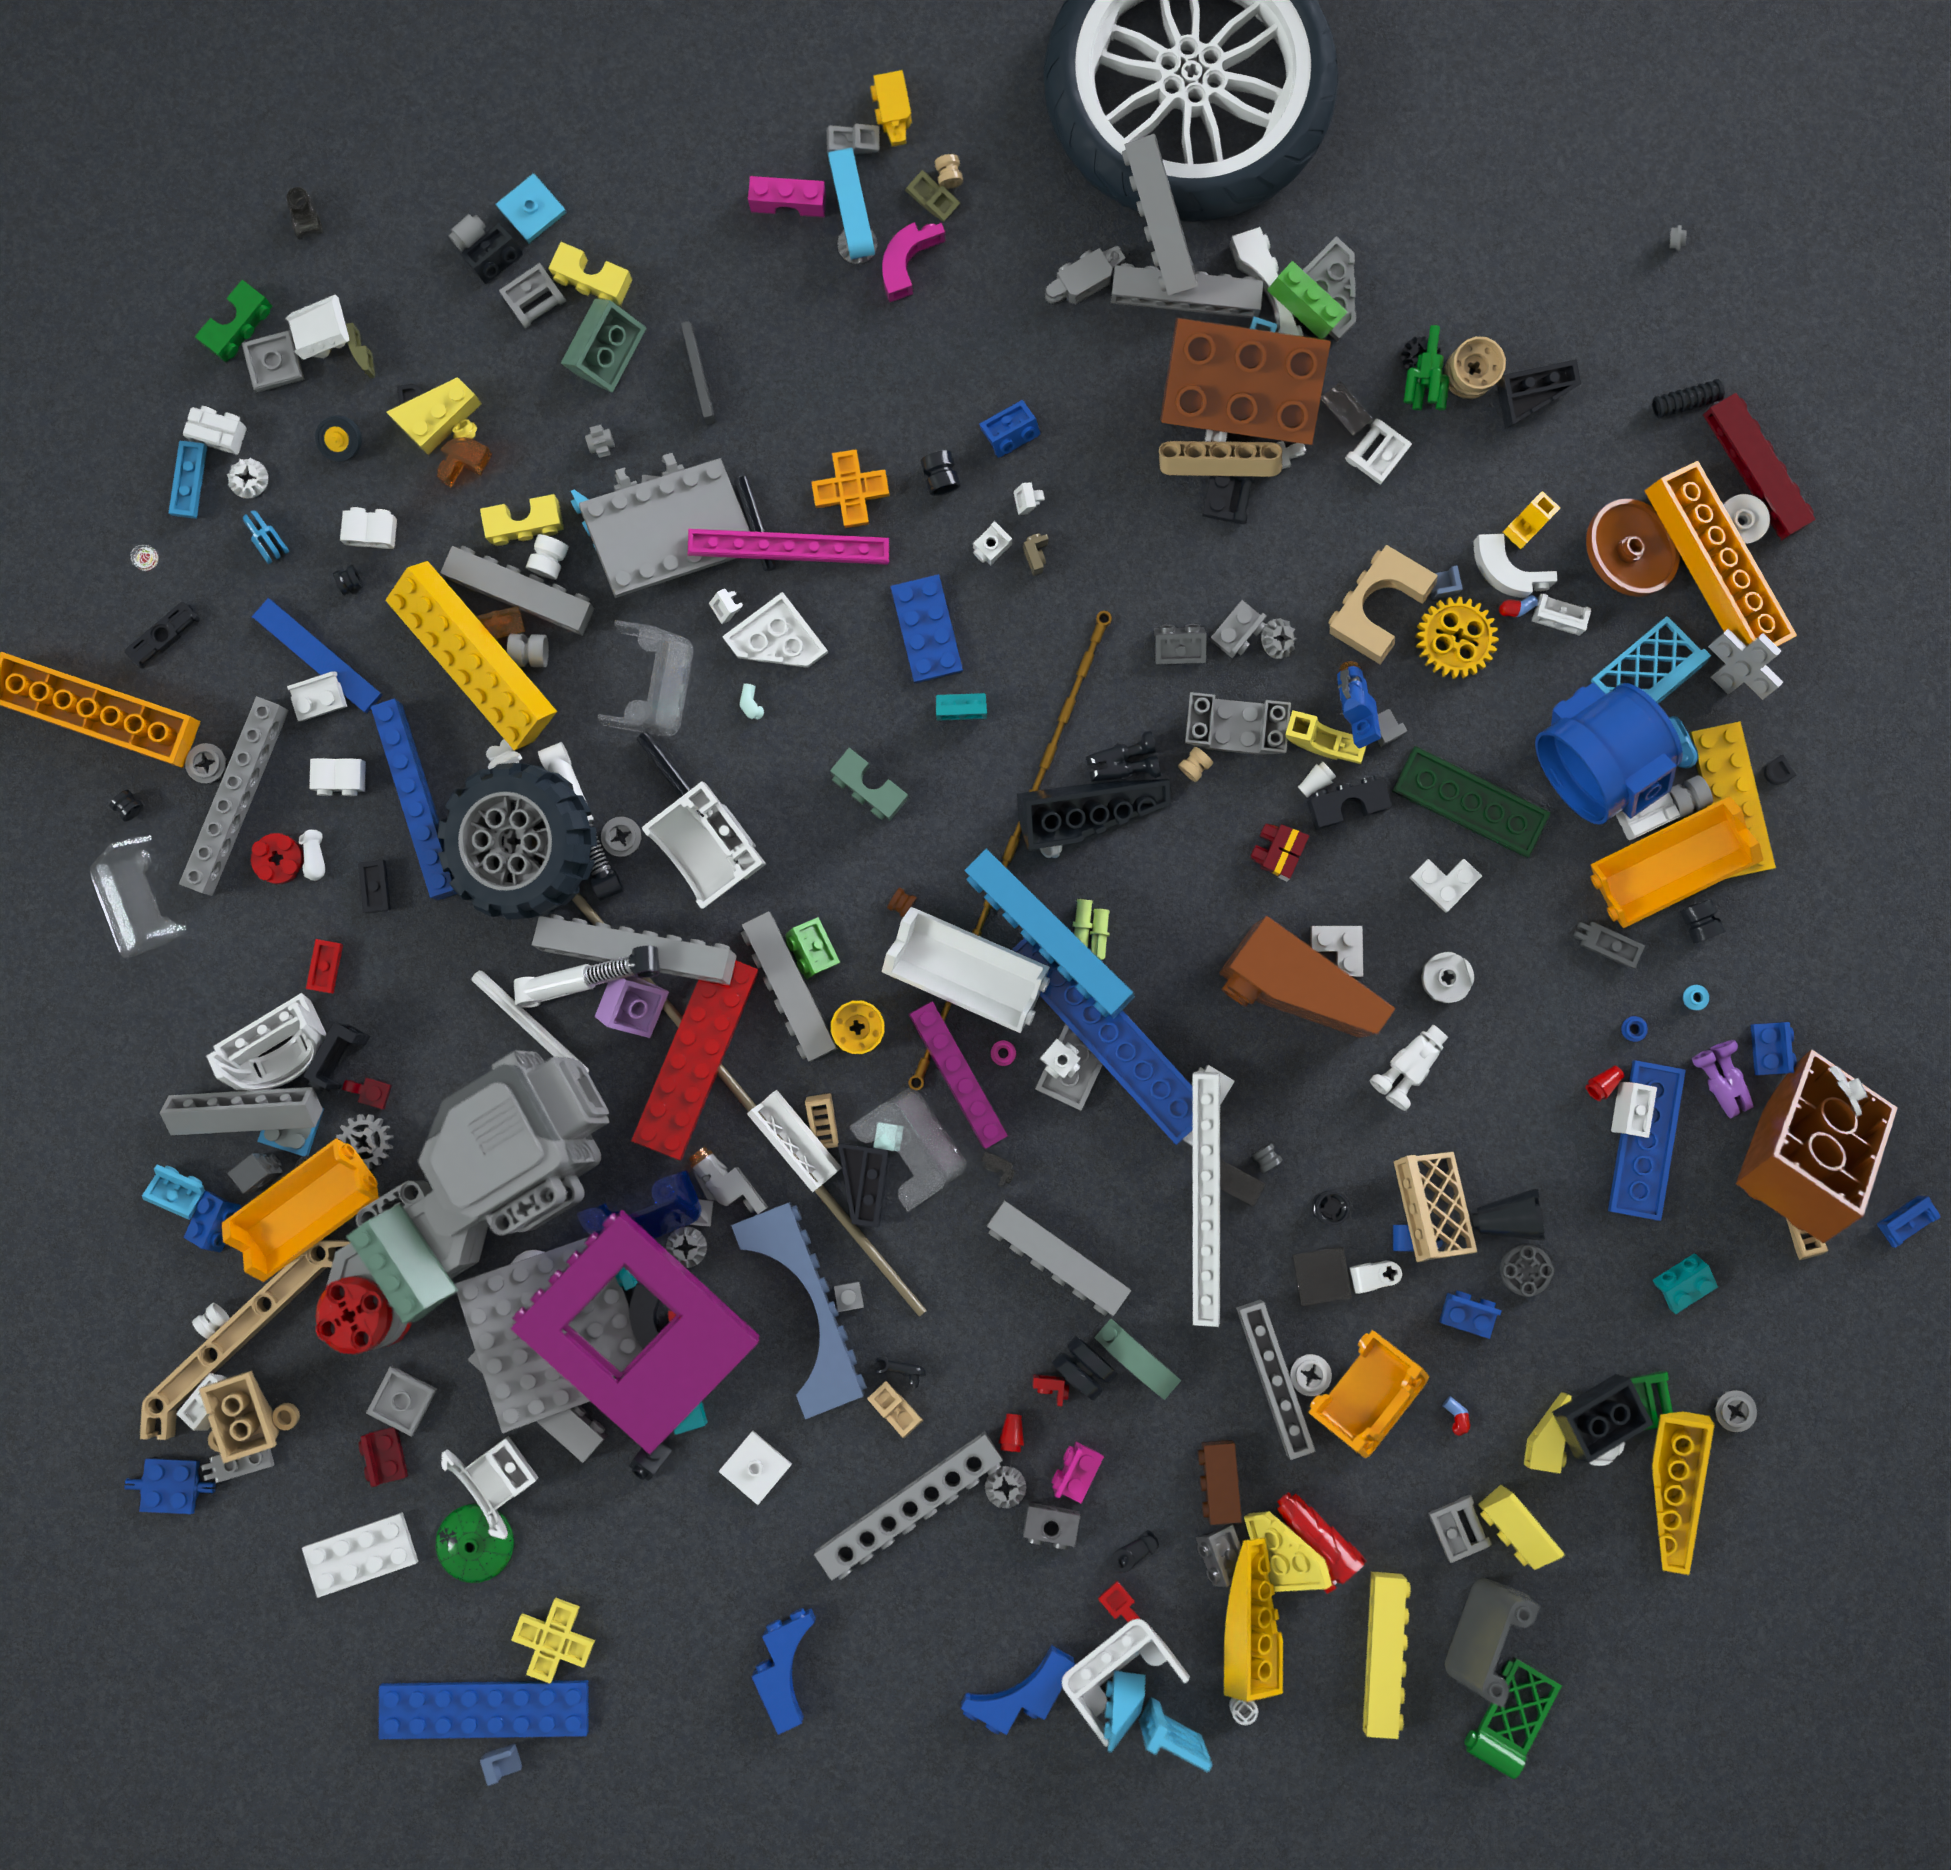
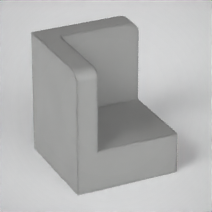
M1390 709L1378 714L1381 739L1377 741L1381 747L1407 732L1403 723L1398 725Z

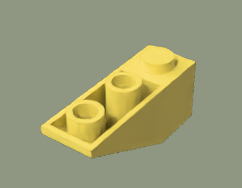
M1561 1392L1528 1437L1524 1465L1528 1468L1561 1474V1468L1565 1467L1567 1459L1566 1452H1564L1566 1439L1552 1411L1571 1401V1395Z

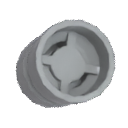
M510 634L507 643V654L519 667H525L527 663L531 667H546L549 656L547 635L531 634L527 638L525 634Z
M1699 775L1684 781L1683 786L1680 784L1673 786L1669 792L1673 803L1680 813V817L1677 819L1693 813L1694 809L1698 811L1713 803L1711 790L1707 782Z

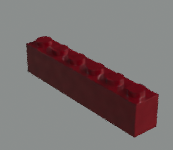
M1734 393L1712 406L1703 416L1752 495L1766 505L1770 516V523L1782 541L1816 520L1813 516L1814 512L1812 507L1805 503L1800 495L1798 485L1792 482L1788 476L1785 464L1776 457L1771 442L1764 438L1759 423L1749 414L1746 402L1739 398L1737 393Z

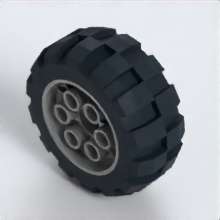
M503 763L497 764L492 769H481L469 776L465 781L466 786L463 789H455L447 801L445 807L450 812L447 819H440L437 838H444L445 852H439L438 855L443 872H450L454 878L450 882L451 887L462 900L472 901L475 910L491 917H505L507 920L537 918L553 913L554 909L560 905H567L579 893L580 888L578 885L581 880H588L594 865V860L589 859L591 846H597L596 827H590L587 816L591 815V810L583 795H576L573 791V784L563 776L547 771L541 766ZM517 801L515 810L512 812L511 802ZM498 812L502 816V821L499 825L495 820ZM523 813L526 816L525 825L520 818ZM542 820L544 821L546 828L541 830L534 828ZM502 837H505L504 845H502ZM536 837L538 841L536 848L531 846L532 838ZM515 839H521V844H515ZM538 855L544 858L542 866L532 857ZM496 857L500 860L498 869L494 866V859ZM523 859L524 868L523 870H520L518 868V864ZM509 870L513 875V881L507 879Z

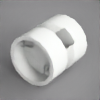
M538 534L534 544L536 553L530 555L526 569L542 577L556 580L561 569L558 561H562L565 558L569 548L568 545L555 538Z

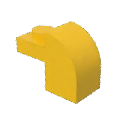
M1542 491L1503 533L1511 542L1522 549L1557 513L1560 507Z

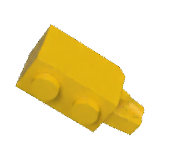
M903 70L874 75V85L870 86L872 100L878 101L879 109H875L877 124H882L883 131L888 134L892 146L906 144V129L909 128L912 120Z

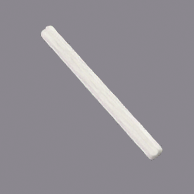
M479 970L473 975L472 981L554 1057L578 1060L523 1008L516 1007L515 1000L483 971Z

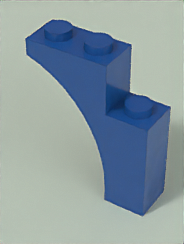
M804 1608L798 1609L789 1615L790 1619L783 1622L780 1619L771 1622L766 1626L767 1630L764 1631L762 1636L773 1662L768 1659L756 1665L752 1679L778 1735L802 1724L804 1716L798 1705L793 1688L792 1665L798 1643L805 1632L814 1624L816 1617L812 1608L806 1611Z
M1051 1645L1035 1671L1014 1687L994 1694L966 1693L961 1701V1709L964 1710L963 1714L973 1721L979 1719L985 1722L986 1727L996 1734L1002 1732L1006 1735L1021 1707L1024 1708V1712L1034 1719L1040 1717L1045 1720L1063 1687L1062 1680L1064 1675L1075 1665L1074 1657Z

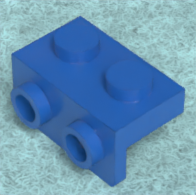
M204 1191L183 1238L201 1249L222 1252L225 1246L222 1222L240 1210L242 1206L238 1203L229 1202L213 1192Z

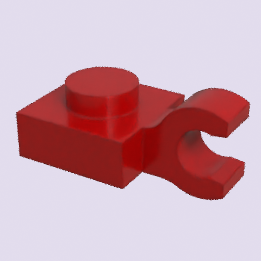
M1118 1580L1098 1597V1600L1114 1619L1120 1615L1128 1623L1131 1620L1140 1619L1135 1611L1130 1608L1135 1602Z

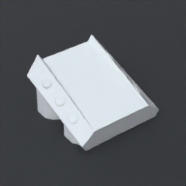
M336 295L292 312L285 318L290 324L296 347L294 352L303 360L311 356L325 358L329 355L331 348H341L349 341L341 305Z

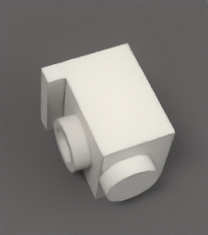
M994 521L973 543V549L975 550L973 553L981 562L987 561L992 565L1012 545V538ZM993 540L996 544L993 547H989L986 542Z

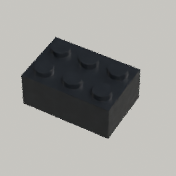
M1618 1374L1611 1376L1552 1411L1574 1458L1587 1463L1594 1461L1653 1425L1631 1378Z

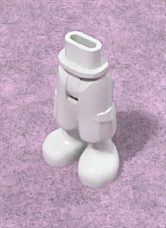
M1432 1025L1427 1032L1422 1031L1419 1036L1406 1048L1400 1050L1390 1061L1392 1068L1383 1075H1373L1370 1083L1379 1093L1387 1094L1386 1099L1406 1111L1411 1104L1407 1097L1410 1087L1412 1085L1419 1086L1427 1077L1430 1067L1439 1056L1440 1051L1443 1050L1442 1044L1448 1038L1447 1035L1435 1025ZM1400 1074H1403L1404 1078L1391 1090L1394 1081Z

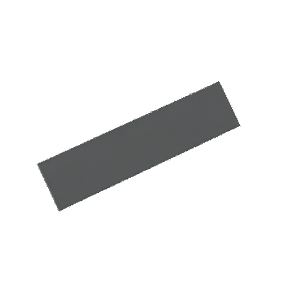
M690 321L681 323L703 417L706 425L714 424L716 420L694 329Z

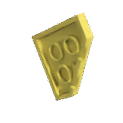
M1270 1511L1249 1513L1244 1516L1250 1539H1266L1271 1568L1268 1578L1269 1582L1273 1584L1275 1592L1327 1589L1332 1586L1325 1559Z

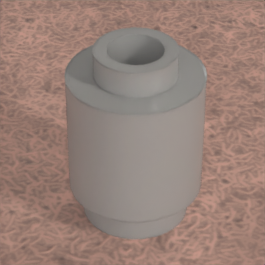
M468 214L451 229L452 233L448 236L458 249L463 251L465 248H470L486 234L483 230L486 225L477 215L472 217Z

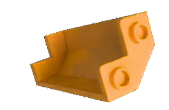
M1729 796L1590 864L1593 872L1590 878L1595 888L1600 889L1608 905L1607 912L1612 921L1617 920L1622 928H1625L1763 861L1760 843L1746 827L1742 809Z
M336 1138L223 1221V1242L243 1253L245 1273L264 1282L358 1214L362 1208L379 1198L377 1180L356 1150L350 1144H345Z

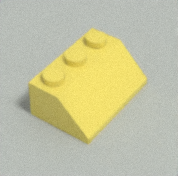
M1500 1485L1478 1504L1483 1510L1480 1513L1481 1517L1489 1526L1494 1524L1500 1530L1497 1533L1498 1537L1507 1547L1511 1544L1517 1552L1514 1556L1524 1567L1528 1564L1536 1570L1565 1555L1514 1493L1504 1486Z

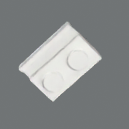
M332 671L287 686L292 695L291 701L298 721H305L347 707L341 684L337 680V672Z

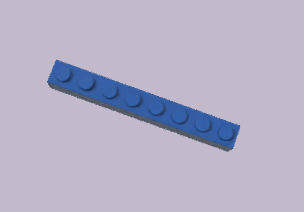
M391 699L373 705L371 710L429 896L438 901L456 895L457 893L450 885L454 878L450 872H443L438 853L445 852L444 838H437L440 822L403 704L396 699Z

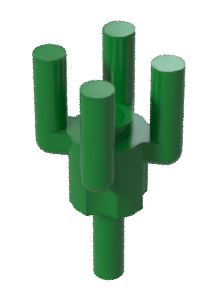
M1438 325L1430 326L1427 353L1419 355L1417 368H1410L1407 372L1404 403H1413V410H1422L1425 388H1429L1427 402L1436 403L1437 410H1446L1450 377L1447 374H1442L1444 357L1437 354L1440 326Z

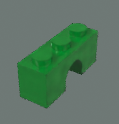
M243 280L239 282L226 298L236 308L235 319L229 324L222 325L210 318L195 336L203 346L225 363L237 354L239 346L245 339H249L253 335L254 328L261 320L267 318L270 309L273 307L262 294Z

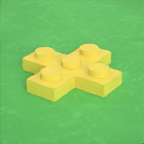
M555 1598L546 1622L522 1613L511 1641L535 1649L526 1675L551 1684L560 1659L583 1668L586 1666L595 1640L571 1632L580 1606Z

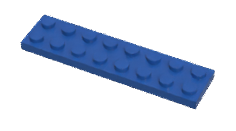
M588 1680L552 1681L551 1684L545 1681L382 1683L379 1686V1739L566 1737L588 1735Z

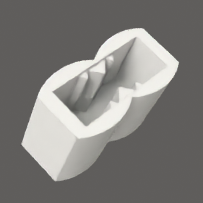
M351 507L350 511H343L340 541L344 545L394 549L397 519L388 510L376 509L375 513H367L363 508Z
M310 759V789L317 791L319 796H333V792L342 791L343 796H357L358 792H365L366 761L361 759Z

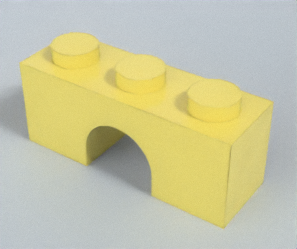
M560 242L549 266V270L554 277L553 280L563 286L570 284L584 295L589 296L591 293L598 296V299L611 300L616 305L621 306L632 282L629 271L606 261L599 273L594 275L584 273V268L588 260L584 251Z
M554 494L529 499L531 511L529 516L522 521L512 520L510 510L505 504L481 508L485 538L490 544L501 546L508 544L509 540L527 541L533 539V536L538 534L546 536L557 534L558 531L564 530L558 499Z

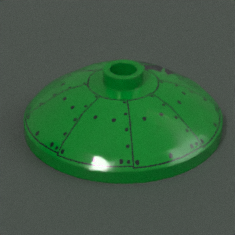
M478 1503L461 1506L444 1519L436 1536V1552L442 1567L452 1577L463 1582L479 1583L492 1579L506 1567L513 1553L514 1536L508 1520L501 1512L498 1511L508 1532L507 1537L504 1539L490 1535L488 1532L490 1529L489 1523ZM468 1542H471V1543L474 1544V1546H475L474 1551L468 1550V1548H467V1543H468Z

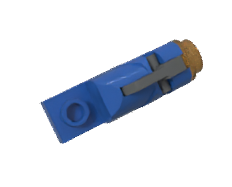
M1354 661L1345 662L1338 670V689L1343 715L1351 724L1354 744L1360 749L1381 739L1377 706L1374 698L1368 693L1362 668Z

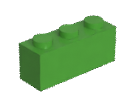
M1293 261L1290 262L1267 289L1270 294L1319 339H1324L1347 313L1338 302Z

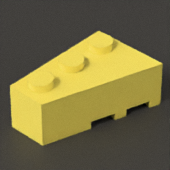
M457 377L387 411V413L429 455L453 432V427L470 416L481 405V402Z

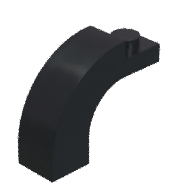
M639 1282L631 1298L629 1317L632 1331L644 1349L662 1331L657 1321V1309L660 1300Z

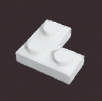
M1427 859L1409 878L1446 913L1482 875L1465 859H1462L1447 875Z
M1362 926L1310 927L1312 949L1316 952H1336L1337 967L1351 977H1363Z

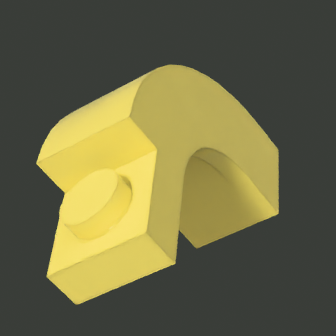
M1292 710L1285 734L1290 742L1307 751L1334 760L1342 759L1362 764L1367 745L1359 749L1354 744L1353 734L1329 728L1321 724L1317 716Z

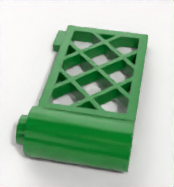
M1514 1658L1512 1662L1510 1660L1507 1661L1501 1674L1505 1676L1504 1680L1508 1686L1511 1682L1512 1687H1509V1692H1514L1517 1705L1505 1709L1499 1706L1500 1710L1496 1711L1498 1705L1491 1703L1479 1727L1475 1731L1471 1730L1464 1742L1467 1745L1466 1751L1511 1779H1516L1523 1770L1526 1755L1562 1685ZM1518 1667L1526 1670L1529 1682L1516 1685L1514 1674ZM1532 1674L1540 1679L1534 1680ZM1546 1682L1553 1686L1547 1697L1539 1699L1536 1684ZM1531 1686L1534 1700L1521 1703L1518 1690ZM1536 1705L1538 1710L1536 1720L1527 1722L1523 1708ZM1519 1710L1522 1724L1509 1727L1506 1713ZM1502 1715L1505 1729L1493 1731L1488 1728L1492 1717ZM1524 1728L1526 1739L1522 1747L1514 1743L1511 1732ZM1507 1733L1508 1739L1503 1737L1502 1734Z

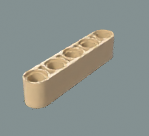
M1168 441L1159 447L1160 470L1166 475L1271 477L1278 475L1282 470V448L1279 444L1273 442Z

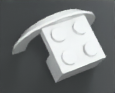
M507 1436L467 1467L451 1451L446 1450L442 1453V1468L444 1471L447 1469L452 1471L472 1494L489 1523L490 1529L488 1532L490 1535L502 1539L506 1538L508 1532L497 1509L539 1478L511 1438Z

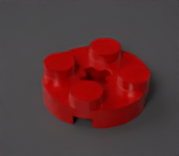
M280 833L269 834L262 837L252 846V868L258 877L264 881L273 884L288 883L297 876L296 874L304 864V854L301 846L289 836ZM276 852L278 855H283V859L280 860V865L278 866L271 860Z

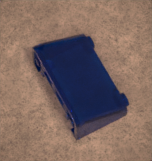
M687 1170L672 1174L655 1182L652 1187V1196L655 1204L628 1216L654 1239L697 1221L702 1210ZM605 1203L597 1207L588 1208L577 1213L583 1229L591 1235L593 1232L599 1234L605 1228L602 1225L603 1222L612 1213L617 1215L620 1211L609 1210Z

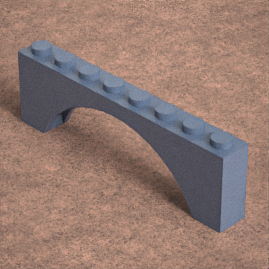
M789 1202L731 1226L740 1250L759 1252L781 1262L804 1284L814 1303L820 1330L819 1350L809 1379L796 1394L805 1419H808L863 1397V1389H866L867 1386L863 1375H857L854 1365L858 1363L853 1350L848 1351L845 1341L848 1340L843 1325L838 1326L835 1318L839 1316L834 1301L829 1302L826 1293L830 1290L825 1277L820 1278L817 1269L820 1268L818 1258L815 1253L811 1254L808 1248V1244H811L806 1229L802 1230L798 1222L802 1220L797 1205L792 1206V1203Z

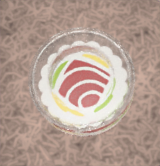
M140 544L132 550L130 559L135 567L148 571L157 565L158 554L149 545Z

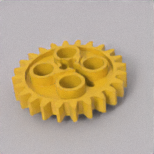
M1449 597L1446 600V605L1440 600L1436 604L1437 609L1431 606L1428 609L1430 615L1424 614L1421 617L1426 623H1419L1417 625V628L1423 631L1415 635L1416 638L1422 639L1416 645V648L1424 649L1419 656H1427L1429 658L1425 665L1428 666L1433 663L1435 665L1433 668L1434 673L1442 669V677L1451 672L1452 679H1455L1460 672L1462 678H1466L1468 670L1472 675H1475L1477 667L1482 670L1486 667L1484 661L1490 662L1493 659L1489 653L1497 651V648L1491 645L1499 641V638L1492 636V634L1498 631V628L1490 627V624L1495 619H1486L1485 616L1489 610L1481 613L1479 611L1481 603L1472 607V599L1463 604L1462 597H1458L1455 603ZM1444 617L1451 618L1454 621V627L1446 626L1443 621ZM1468 625L1475 626L1478 630V635H1471L1467 629ZM1438 629L1440 632L1444 634H1438L1436 633V630ZM1455 633L1459 634V642L1455 641L1456 637L1453 636ZM1437 640H1441L1446 644L1447 648L1445 651H1441L1436 647ZM1471 642H1476V643H1478V646H1475V645H1474L1473 643H1471ZM1461 648H1465L1470 652V659H1465L1460 655Z

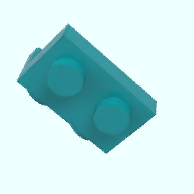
M1692 1254L1653 1279L1655 1286L1662 1291L1670 1310L1674 1314L1679 1313L1718 1288L1709 1265L1696 1254Z

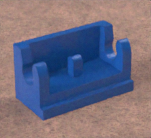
M1916 1196L1882 1219L1877 1225L1891 1246L1896 1248L1903 1244L1904 1240L1929 1223L1938 1220L1941 1216L1932 1204L1929 1196Z

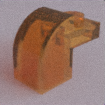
M466 437L452 439L441 448L442 453L447 459L440 463L437 477L443 484L451 488L463 467L481 476L493 454L488 447L473 439Z

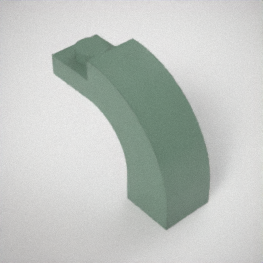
M1110 1319L1094 1337L1121 1364L1164 1400L1181 1382L1170 1369L1141 1346L1113 1319Z

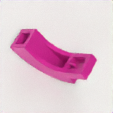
M914 222L904 227L892 238L884 253L882 264L884 287L889 302L913 294L912 283L906 270L908 262L917 252L945 242V231L942 223L937 225L928 224L918 231Z

